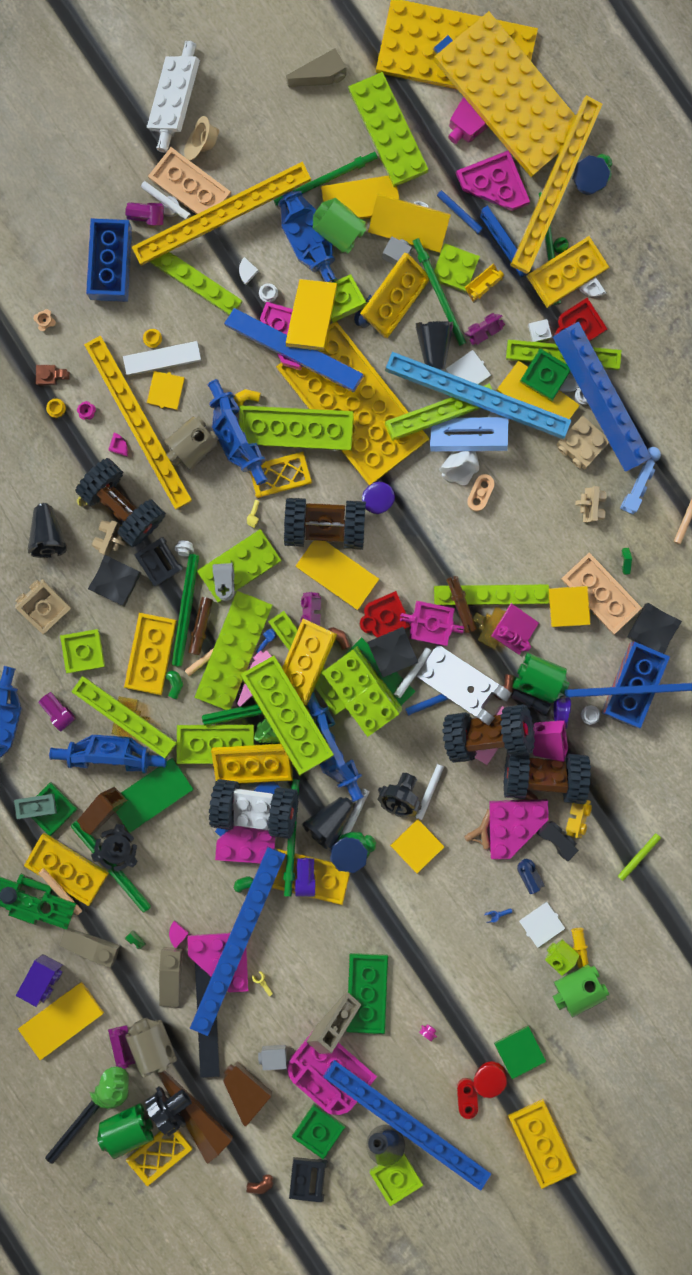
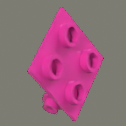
M511 603L491 636L520 655L522 651L528 652L531 649L528 640L539 622Z

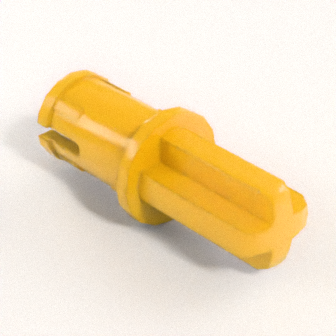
M573 928L571 929L574 943L572 948L579 954L577 966L581 968L589 964L586 951L588 945L585 944L584 929Z

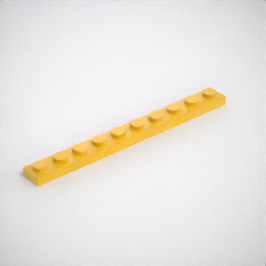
M587 95L582 100L510 266L526 274L530 272L603 105Z
M302 161L132 246V249L142 266L310 182L311 177Z
M101 335L84 344L175 510L192 502L191 497L170 459L166 456L165 450Z

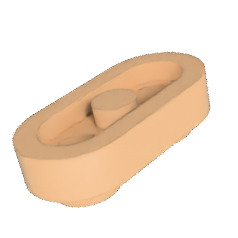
M483 474L476 479L467 499V505L472 511H481L486 506L494 488V480L490 475ZM486 482L488 487L482 488L481 483ZM478 499L480 504L474 505L473 500Z

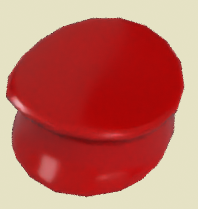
M494 1061L484 1063L477 1070L474 1077L476 1092L484 1098H493L501 1094L507 1085V1075L504 1067Z

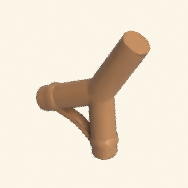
M487 809L480 827L465 835L467 842L476 841L483 845L484 849L490 848L487 832L490 824L489 809ZM481 835L482 842L474 838Z

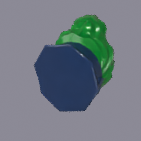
M599 154L597 157L589 155L576 164L572 178L577 189L585 195H591L606 187L612 175L610 169L612 159L608 155Z
M360 832L345 833L332 846L331 862L338 871L355 873L366 865L370 852H373L376 848V841L373 836H364Z

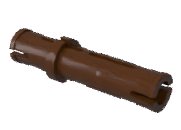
M453 576V580L452 577L446 580L452 594L451 599L456 604L465 632L469 633V629L472 632L477 627L473 621L465 599L466 593L461 588L458 576Z
M201 597L195 628L191 632L192 640L188 651L190 654L200 656L203 641L206 639L205 632L213 599Z

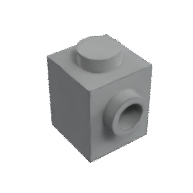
M391 237L383 251L382 259L396 265L404 253H408L413 257L411 254L412 247L403 239L398 240Z
M286 1045L262 1047V1052H258L259 1065L262 1064L263 1070L287 1068Z

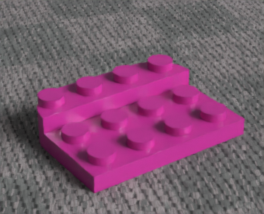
M308 1036L288 1060L287 1072L289 1078L327 1113L341 1115L349 1112L357 1101L323 1077L333 1060L337 1061L368 1085H371L377 1076L340 1043L336 1045L332 1053L320 1054L306 1042L309 1038Z

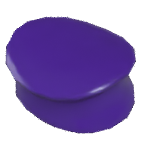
M384 482L372 483L362 494V501L366 502L365 509L373 514L384 513L393 505L395 500L392 487Z
M570 697L559 698L554 702V721H565V729L568 728L571 711Z

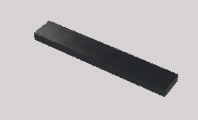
M195 963L198 1009L211 976ZM216 1016L208 1036L198 1032L200 1078L220 1077L218 1020Z

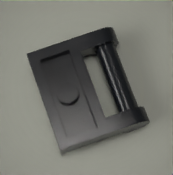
M164 537L134 554L154 587L159 586L184 570L182 564L177 562L166 545L167 541ZM155 549H161L173 569L167 571Z
M293 1157L289 1199L323 1202L325 1168L328 1167V1160ZM312 1168H318L315 1193H309Z

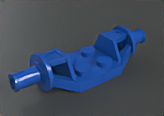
M290 191L282 195L283 198L278 202L281 208V225L298 261L309 267L312 272L320 271L325 282H335L337 278L330 267L335 261L334 256H332V244L313 230V214L316 209L303 197L301 191Z
M218 379L210 381L207 385L214 396V399L209 403L210 407L214 408L212 428L219 438L218 441L228 461L241 467L242 472L251 471L257 485L264 484L268 479L261 465L266 462V459L262 457L257 443L248 444L246 435L238 424L236 414L240 409L233 398L234 394L232 392L224 393ZM245 456L249 460V462H247L242 457Z
M3 666L0 680V759L13 745L22 711L17 694L18 689L11 685L16 668ZM8 690H10V703H7Z
M313 692L307 704L311 712L309 714L334 754L333 757L319 764L324 774L339 783L337 784L338 788L346 786L352 801H357L364 797L357 784L358 778L362 777V774L358 773L353 759L344 762L343 753L338 749L335 737L329 730L330 727L336 724L328 711L330 708L329 706L326 708L320 707Z
M92 734L76 744L75 742H70L68 749L51 747L49 752L50 760H66L68 768L80 767L88 769L90 763L125 765L126 771H142V773L146 774L149 766L166 768L167 758L164 759L160 755H150L148 747L141 746L131 737ZM132 752H135V753L141 755V756H142V759H141V758H138V757H136V756H133V755H132Z

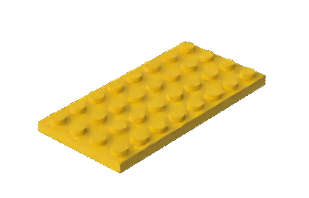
M391 0L376 73L383 72V74L457 89L433 61L436 55L433 49L447 35L452 40H455L482 16L405 0ZM497 20L531 61L538 28Z
M488 11L436 54L433 61L529 176L532 177L560 153L576 115L490 11Z
M336 321L329 325L325 349L319 352L364 375L355 392L303 366L301 370L283 366L280 363L276 366V369L308 409L354 412L352 451H341L370 486L428 442L429 437L421 430L392 441L385 426V421L409 412Z

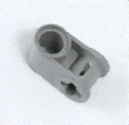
M233 563L213 564L215 593L223 601L231 600L235 593ZM224 587H226L229 590V592H226L225 596L221 593V591L224 590Z

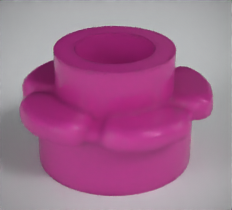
M85 401L78 406L77 412L81 419L90 420L95 416L96 408L90 402Z
M429 1024L421 1026L422 1029L419 1033L431 1042L434 1038H437L435 1035L436 1030Z

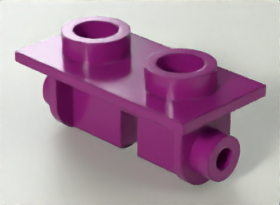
M491 313L484 318L485 321L480 324L475 323L471 325L464 334L471 336L469 341L472 345H478L488 339L486 331L489 332L490 336H493L503 330L505 323L502 319L499 320L503 316Z
M303 593L301 598L303 615L301 616L300 624L302 619H306L320 626L321 614H314V610H321V597L319 593Z
M128 1026L108 1029L116 1067L125 1069L129 1067L128 1065L136 1064L125 1037L129 1032Z

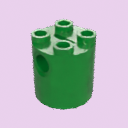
M527 652L523 660L524 664L521 663L517 671L519 678L516 677L512 688L553 704L556 700L565 696L564 690H568L570 682L566 678L567 668Z
M141 1103L99 1123L98 1144L101 1150L108 1152L113 1159H117L154 1140L151 1131L154 1129L150 1118H145V1110Z

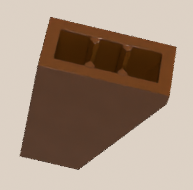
M115 786L100 793L77 820L80 828L89 835L97 832L128 800Z
M237 1061L234 1065L230 1064L226 1068L223 1082L242 1124L246 1127L271 1098L272 1091Z

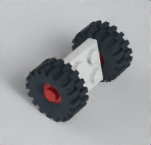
M217 779L209 804L210 827L231 830L233 826L269 830L270 836L288 839L292 837L296 825L295 822L297 821L299 804L297 790L277 787L274 794L242 790L237 781Z

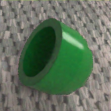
M564 237L557 238L553 244L554 251L558 254L566 251L569 247L568 240Z

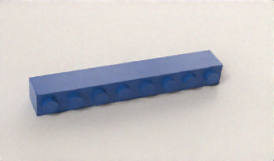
M577 322L553 336L558 349L624 471L626 472L652 458L580 323Z

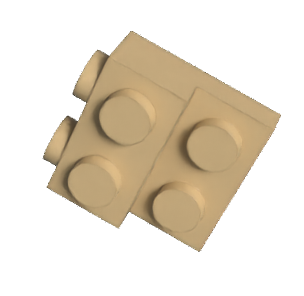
M582 415L568 430L564 440L560 439L556 445L563 455H568L573 459L572 463L576 467H582L585 470L609 441L600 430Z
M42 579L40 582L38 580L34 581L29 587L31 590L26 595L22 593L15 600L17 602L15 608L37 630L44 634L71 607Z

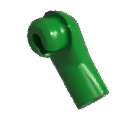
M169 671L166 678L170 681L172 688L168 696L177 700L183 687V681L178 672Z
M246 876L237 879L234 883V890L237 893H241L242 890L250 888L253 878Z

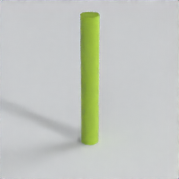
M655 833L619 873L618 877L622 881L627 878L660 841L661 837Z

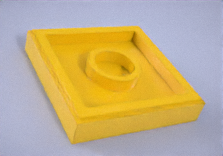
M588 586L549 588L551 627L591 624Z
M419 819L414 821L390 845L416 873L444 848L442 843Z

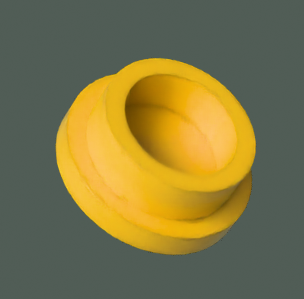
M149 329L144 333L143 341L147 347L156 348L162 342V335L156 329Z
M52 399L47 403L46 410L51 417L59 418L64 415L66 406L62 400Z

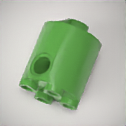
M337 198L322 202L313 214V230L336 246L342 253H349L355 245V238H361L366 231V222L357 217L352 210Z
M587 964L554 981L558 993L552 997L558 1009L567 1008L572 1018L606 1001V996L610 995L604 984L600 985L597 979L600 975L595 966L590 967ZM587 981L593 983V990L587 992L584 988Z

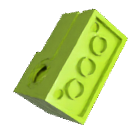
M358 646L322 672L367 737L400 714L402 706Z

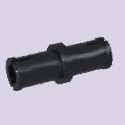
M515 689L511 697L527 705L529 709L531 707L545 716L551 704Z

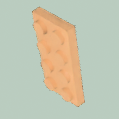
M170 147L148 175L149 180L176 198L177 201L195 214L228 199L231 195V191L172 147Z
M590 552L561 578L567 587L588 586L590 611L613 635L642 609Z

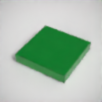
M540 348L520 382L548 400L553 401L571 371L567 364Z
M50 782L37 796L54 794L57 813L31 818L49 836H52L78 808Z
M528 1025L494 1042L512 1079L547 1062Z
M313 1103L292 1134V1138L324 1160L346 1125Z

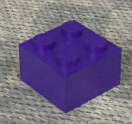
M44 954L34 960L16 996L35 1007L41 1002L44 1004L54 990L51 987L58 982L63 973L61 971L63 964Z

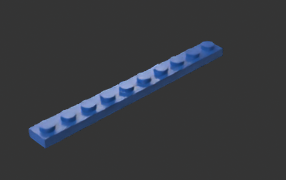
M267 846L190 1025V1029L208 1036L284 860L285 853Z
M333 1060L323 1075L325 1079L480 1191L491 1176L490 1172L337 1061Z

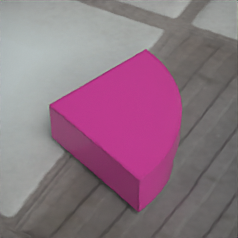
M114 432L109 451L128 457L127 443L119 434Z
M174 920L169 930V938L172 945L177 948L189 932Z

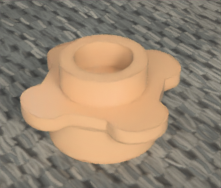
M48 309L34 315L33 319L39 325L38 329L42 332L50 326L54 327L56 321L51 317V311Z

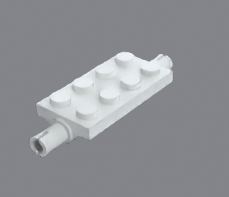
M185 41L182 56L165 58L147 128L150 131L160 133L156 149L162 153L168 151L171 138L174 137L175 132H181L200 62L196 56H193L197 45L192 41Z

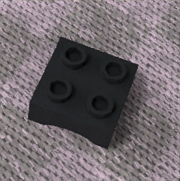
M104 555L88 590L125 607L141 572Z
M646 603L627 638L665 654L671 639L682 621L661 611L652 604Z
M404 627L368 641L382 677L418 663Z
M546 822L536 833L543 839L551 841L556 847L557 853L569 862L579 851L575 847L577 843L566 834L563 836L561 834L563 830L555 822Z

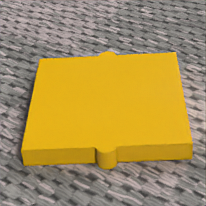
M154 371L147 404L160 406L161 409L165 407L178 410L185 378L171 375L170 372L166 374Z

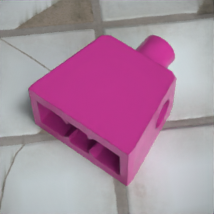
M464 97L450 119L449 127L453 131L449 134L448 138L454 144H457L461 138L470 143L488 128V125Z
M565 721L536 722L533 727V731H535L533 755L564 762L568 751Z

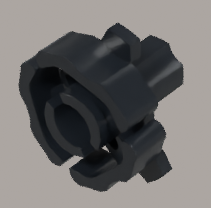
M402 773L397 785L389 784L388 787H379L377 800L380 802L381 807L387 812L392 813L395 806H397L395 815L398 817L408 818L416 816L418 810L422 808L421 802L418 801V796L412 792L417 778L409 773Z
M116 824L114 829L102 832L101 839L95 841L94 853L91 854L93 862H98L106 871L110 870L111 866L107 865L103 858L112 864L124 862L121 866L113 868L115 872L125 869L127 866L133 868L138 861L135 858L137 845L132 844L130 848V843L134 840V837L127 831H124V825ZM107 835H111L104 840L100 851L99 844L101 842V839ZM114 844L119 847V851H113Z
M158 1086L156 1088L157 1092L146 1099V1109L157 1128L164 1135L167 1134L170 1137L179 1130L180 1126H186L184 1118L179 1113L192 1104L191 1098L184 1089H181L168 1099L163 1088Z

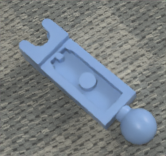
M656 447L648 449L652 458L643 464L631 493L625 496L620 507L623 511L630 514L637 512L642 502V499L639 497L644 496L647 490V486H645L647 479L651 480L655 469H653L654 462L658 461L661 456L660 450Z

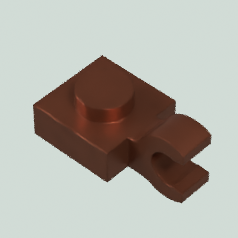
M36 365V384L38 386L57 385V380H70V372H67V369L57 370L55 365Z

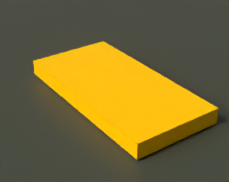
M388 175L321 186L323 202L337 198L360 219L372 218L377 194L399 199L397 186L393 187Z
M377 194L368 233L390 239L391 237L398 240L403 239L411 245H414L413 240L419 238L423 248L440 253L451 214Z
M590 236L529 273L527 278L548 308L610 267Z
M404 253L360 314L384 338H388L429 282L427 273L408 253Z
M299 279L286 339V347L324 351L337 291V283Z
M520 361L516 363L496 390L499 393L570 419L580 406L560 390L553 401H550L522 384L520 380L528 367Z
M313 540L295 566L357 611L379 581V578L326 541Z
M139 613L124 688L159 695L163 694L177 620Z
M302 619L282 667L304 705H307L337 636L336 633L306 619Z
M281 744L215 747L211 750L216 781L217 779L237 781L238 783L293 781L291 760Z
M46 833L41 835L24 864V867L39 875L40 870L45 868L66 893L87 906L91 905L109 872Z
M276 849L286 855L272 888L284 891L285 880H283V875L286 872L287 851ZM295 853L293 870L295 881H293L292 893H295L298 858L314 857ZM314 858L315 897L311 898L343 905L350 872L338 871L331 861Z
M81 981L20 1026L18 1030L39 1060H42L103 1015L104 1012Z
M543 1099L508 1115L541 1189L577 1173Z

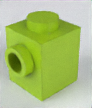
M562 939L557 944L552 943L548 947L545 961L563 976L575 966L579 954Z

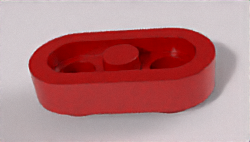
M462 1078L457 1084L458 1110L463 1118L472 1119L478 1113L477 1092L472 1079ZM465 1087L471 1088L469 1092H464L463 1090ZM470 1106L472 1107V1110L470 1112H466L465 1108Z

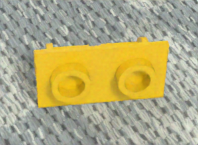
M493 263L464 288L472 302L477 299L480 300L481 296L490 290V287L502 281L504 274L501 270L498 271Z
M587 800L585 804L572 803L570 814L577 816L576 819L568 818L566 835L574 837L576 833L575 838H582V835H585L587 831L586 818L590 816L592 810L591 801Z

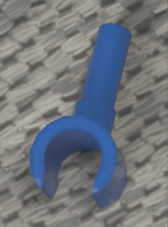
M268 629L263 633L266 640L256 650L257 653L262 651L269 642L276 638V633L273 629Z
M512 909L501 912H486L484 915L490 914L492 917L491 921L487 923L497 922L501 916L511 914Z

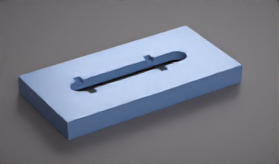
M506 417L454 418L431 427L430 451H508L509 420ZM445 432H494L493 434H482V436H479V434L450 436L444 434Z

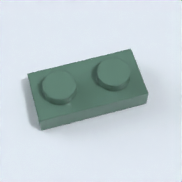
M54 794L14 800L17 819L57 813Z

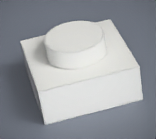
M547 319L528 324L532 342H541L552 338Z

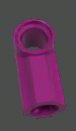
M128 202L125 215L127 220L143 221L149 225H163L164 204Z
M49 692L39 700L38 703L50 716V721L60 732L76 720L73 713L66 706L64 707L52 692Z

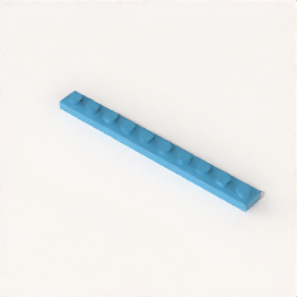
M395 352L391 353L385 371L563 440L571 423L570 419Z

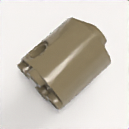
M192 416L164 441L171 449L166 456L175 466L182 462L191 470L218 446L217 441L219 438L212 430L208 432L204 428L206 423L200 416L197 418ZM201 432L204 436L203 441H195L193 434Z
M141 1019L133 1024L125 1036L142 1078L151 1075L152 1071L155 1070L158 1073L163 1072L169 1068V1064L177 1061L162 1020Z

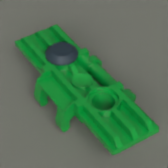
M22 873L19 875L17 882L0 877V906L9 910L8 916L36 925L37 921L40 920L67 930L77 903L52 895L53 889L49 885L27 878ZM23 884L46 893H44L43 897L37 898L25 894L26 891L21 890ZM44 902L51 905L49 913L42 911Z

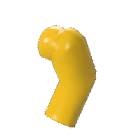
M244 389L236 393L233 398L238 407H240L248 399L259 402L261 393Z

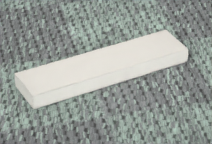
M195 341L123 356L127 376L199 362L201 361L198 342Z

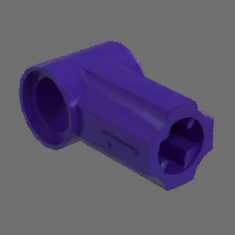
M298 858L295 884L296 897H315L314 858Z

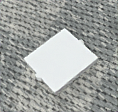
M473 350L446 368L448 373L476 384H480L491 376L483 365L484 361H481Z
M547 902L519 920L527 932L526 935L530 936L537 948L565 929L558 919V914L554 913Z

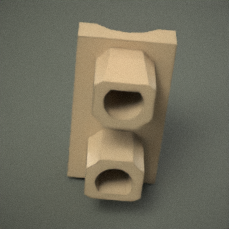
M599 486L585 488V494H581V500L575 501V505L580 506V513H583V522L585 523L605 519V510L598 509V503L605 502L607 493L599 490Z
M102 520L99 530L106 533L104 540L95 537L92 547L99 550V553L109 556L111 549L117 551L120 545L125 547L126 543L122 541V537L118 534L121 525L113 520L111 522Z

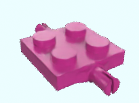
M416 601L415 610L412 615L401 613V617L405 618H400V621L411 623L409 639L447 646L451 633L462 634L463 630L459 629H464V626L455 625L453 622L455 608Z

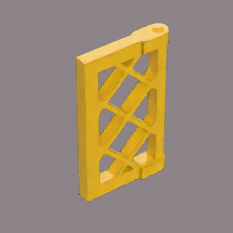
M304 452L269 460L261 465L262 469H267L264 473L265 476L268 471L278 475L273 485L265 482V484L271 486L269 490L261 491L260 485L256 484L250 471L257 498L312 484ZM300 459L301 462L299 468L289 464L290 461ZM285 464L280 473L271 469V466ZM287 465L296 470L292 480L282 475ZM299 472L304 475L305 480L294 482ZM280 477L290 482L287 485L276 487Z
M179 1130L173 1134L174 1140L162 1139L164 1134L160 1131L154 1136L152 1142L140 1147L126 1159L128 1165L146 1186H149L193 1149ZM155 1142H159L158 1152L147 1151ZM162 1142L173 1143L172 1153L161 1152ZM175 1143L181 1144L184 1147L178 1154H174ZM144 1154L143 1164H137L135 1159L139 1155ZM146 1155H157V1166L145 1165ZM160 1156L172 1157L163 1166H159ZM145 1168L157 1169L150 1177L145 1174Z

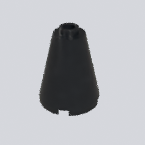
M433 321L427 324H422V322L415 323L424 364L439 370L445 369L453 331V322Z
M40 503L33 510L28 554L31 553V556L36 558H52L51 554L57 553V556L66 553L67 545L54 509L48 503Z
M339 797L302 823V827L306 832L310 830L312 838L323 848L330 851L354 811L352 807L354 804L347 797Z
M380 1125L374 1128L367 1138V1152L375 1163L382 1166H390L402 1158L405 1152V1140L403 1135L390 1125Z

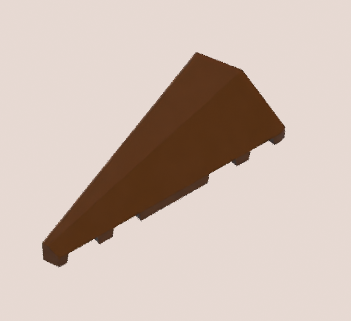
M166 1071L157 1073L170 1097L184 1089L191 1098L192 1104L179 1114L184 1118L188 1131L205 1162L208 1164L219 1156L232 1141L233 1136L204 1110L205 1107Z

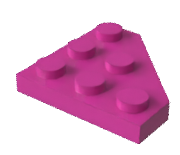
M509 150L456 171L462 190L510 211L530 204Z
M266 302L260 320L287 335L293 309ZM278 354L283 366L301 370L302 366Z
M547 799L489 801L491 859H511L548 821Z
M233 826V829L228 830L217 839L215 860L261 863L267 846L275 848V837L270 836L269 830Z
M230 933L187 935L188 956L211 977ZM246 948L227 990L229 993L248 991Z

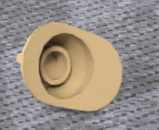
M200 117L187 140L184 156L189 161L195 159L201 151L211 150L216 143L219 129L212 126L207 117Z

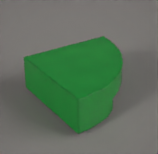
M622 548L621 557L624 559L622 572L624 575H628L631 573L632 556L629 548Z
M133 930L125 937V940L130 944L134 943L137 949H142L146 945Z

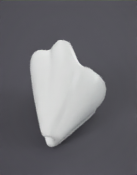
M453 451L439 469L442 477L449 482L467 485L473 474L479 471L476 451Z

